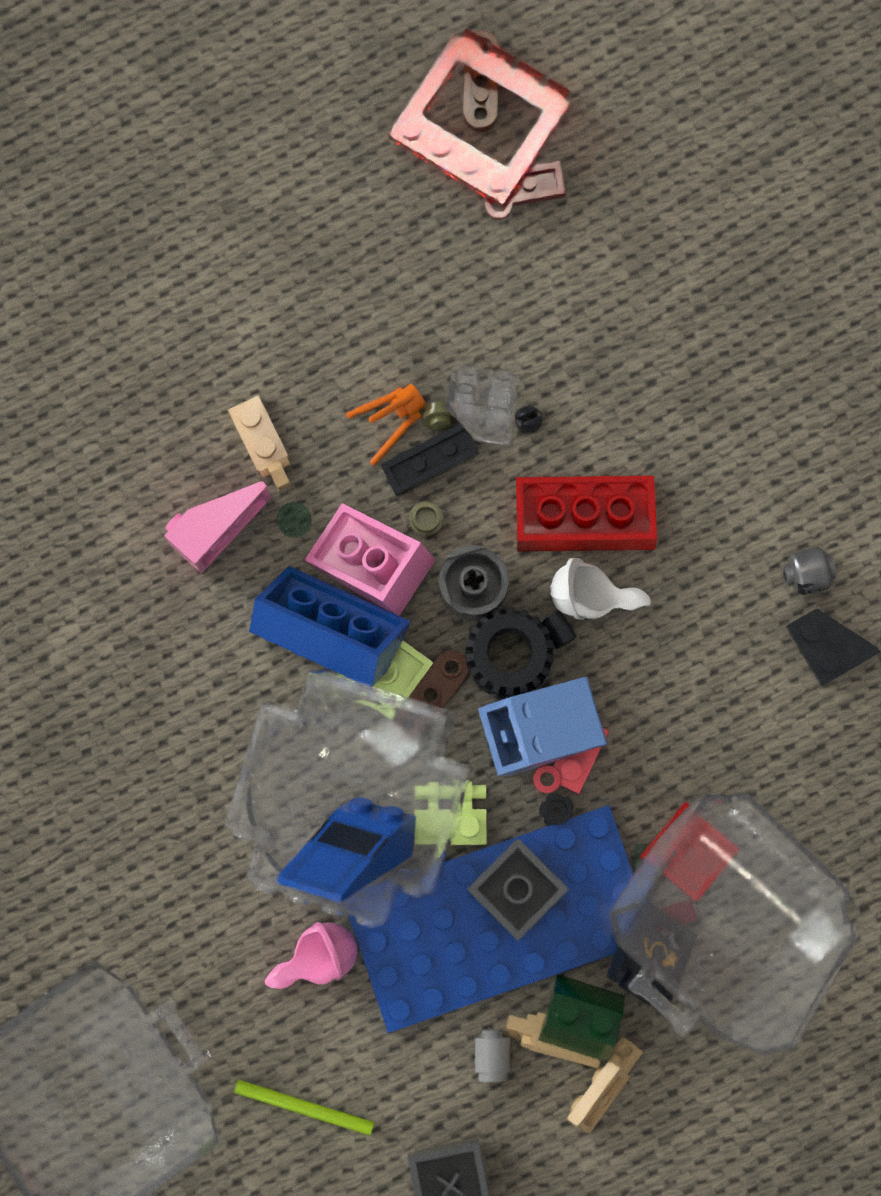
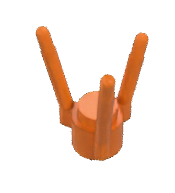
M409 384L403 389L399 387L388 395L346 413L347 418H352L390 402V405L369 417V422L374 423L393 411L401 419L407 416L402 425L371 459V465H376L414 422L422 418L419 411L426 407V403L413 384Z

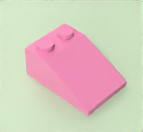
M261 481L188 509L183 515L178 513L166 525L165 529L168 532L164 537L171 547L202 574L272 498L268 487Z
M343 503L305 558L308 564L368 602L398 616L401 615L436 561L421 542Z

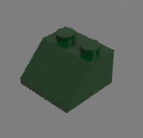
M557 974L538 1040L607 1062L615 1048L623 1018L625 995Z

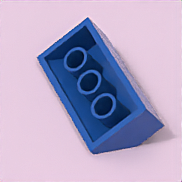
M288 566L255 598L249 632L372 689L388 671L410 626V621Z

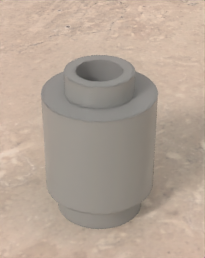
M499 1029L481 1030L482 1037L474 1038L475 1072L479 1073V1081H507V1072H511L510 1037L503 1036V1030Z

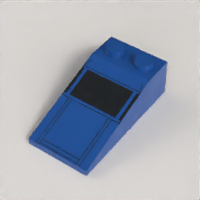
M353 798L333 812L277 876V883L341 903L413 856L416 816L403 813V810L398 807H382L372 804V801L367 798Z

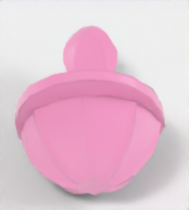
M314 923L299 938L294 957L288 962L277 965L265 979V984L270 988L283 989L291 986L298 979H305L318 985L327 984L335 979L337 981L341 980L342 976L353 967L357 957V944L352 933L336 923Z

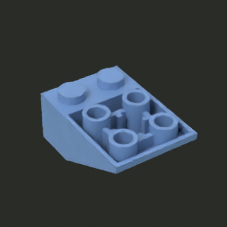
M588 677L516 695L478 708L498 776H513L608 744Z

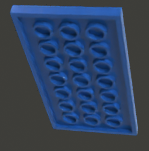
M609 805L570 818L563 824H553L362 890L344 900L388 1033L615 954L634 903L643 902ZM517 838L569 889L519 941L467 891L479 876Z

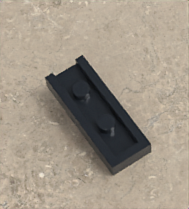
M462 422L380 465L395 495L399 496L478 456L480 453L465 423Z

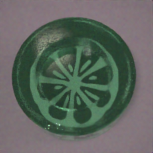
M291 502L285 504L279 510L277 524L285 536L299 538L310 530L312 517L306 506L301 503Z

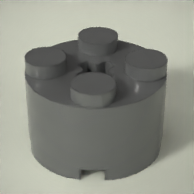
M478 545L464 546L452 552L442 565L439 574L440 597L447 609L457 617L467 620H479L484 615H490L491 611L499 609L506 599L509 586L508 569L502 558L491 550ZM469 576H474L476 581H483L479 584L478 590H473L471 586H465L468 583Z

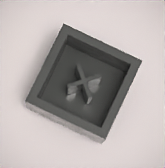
M478 1139L408 1153L415 1196H489Z

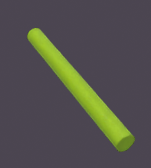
M238 1079L235 1087V1094L370 1136L373 1129V1121Z

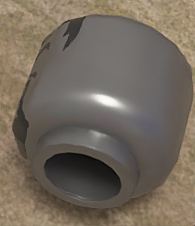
M820 547L794 551L788 557V565L782 566L786 586L792 585L799 595L826 591L830 588L832 580H836V568L831 553H825Z

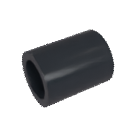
M560 610L540 622L544 627L548 628L550 639L553 640L556 650L577 638Z

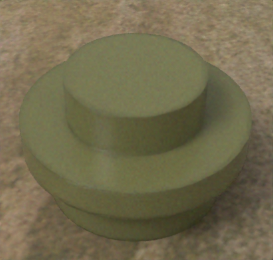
M437 401L425 407L423 423L433 430H446L457 421V412L449 402Z
M420 502L411 509L409 524L418 535L432 536L443 525V513L432 502Z

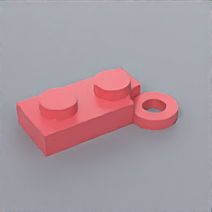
M603 728L606 737L609 730ZM601 747L558 760L554 766L546 765L538 768L533 777L536 789L543 793H552L559 786H562L579 795ZM547 772L552 774L554 777L553 784L544 786L540 781L542 774Z

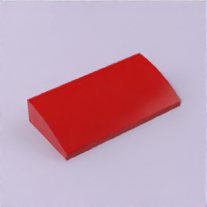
M654 476L516 477L517 552L655 550L657 524Z

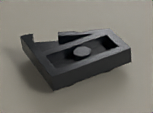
M819 609L811 611L786 626L821 687L880 653L876 646Z

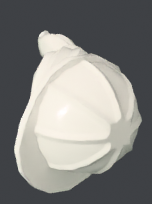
M570 558L566 566L556 572L550 586V595L556 608L562 613L574 616L577 620L600 618L609 613L613 608L633 611L642 606H650L651 604L650 597L641 589L617 588L597 566L584 563L579 558Z

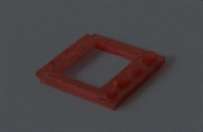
M466 28L460 37L455 34L452 36L388 136L390 140L504 208L568 110L569 103L566 102V99L570 94V90L549 78L544 87L540 86L545 75L522 61L513 70L511 67L516 57L494 44H491L486 53L483 52L487 40ZM460 61L544 111L508 167L423 117Z

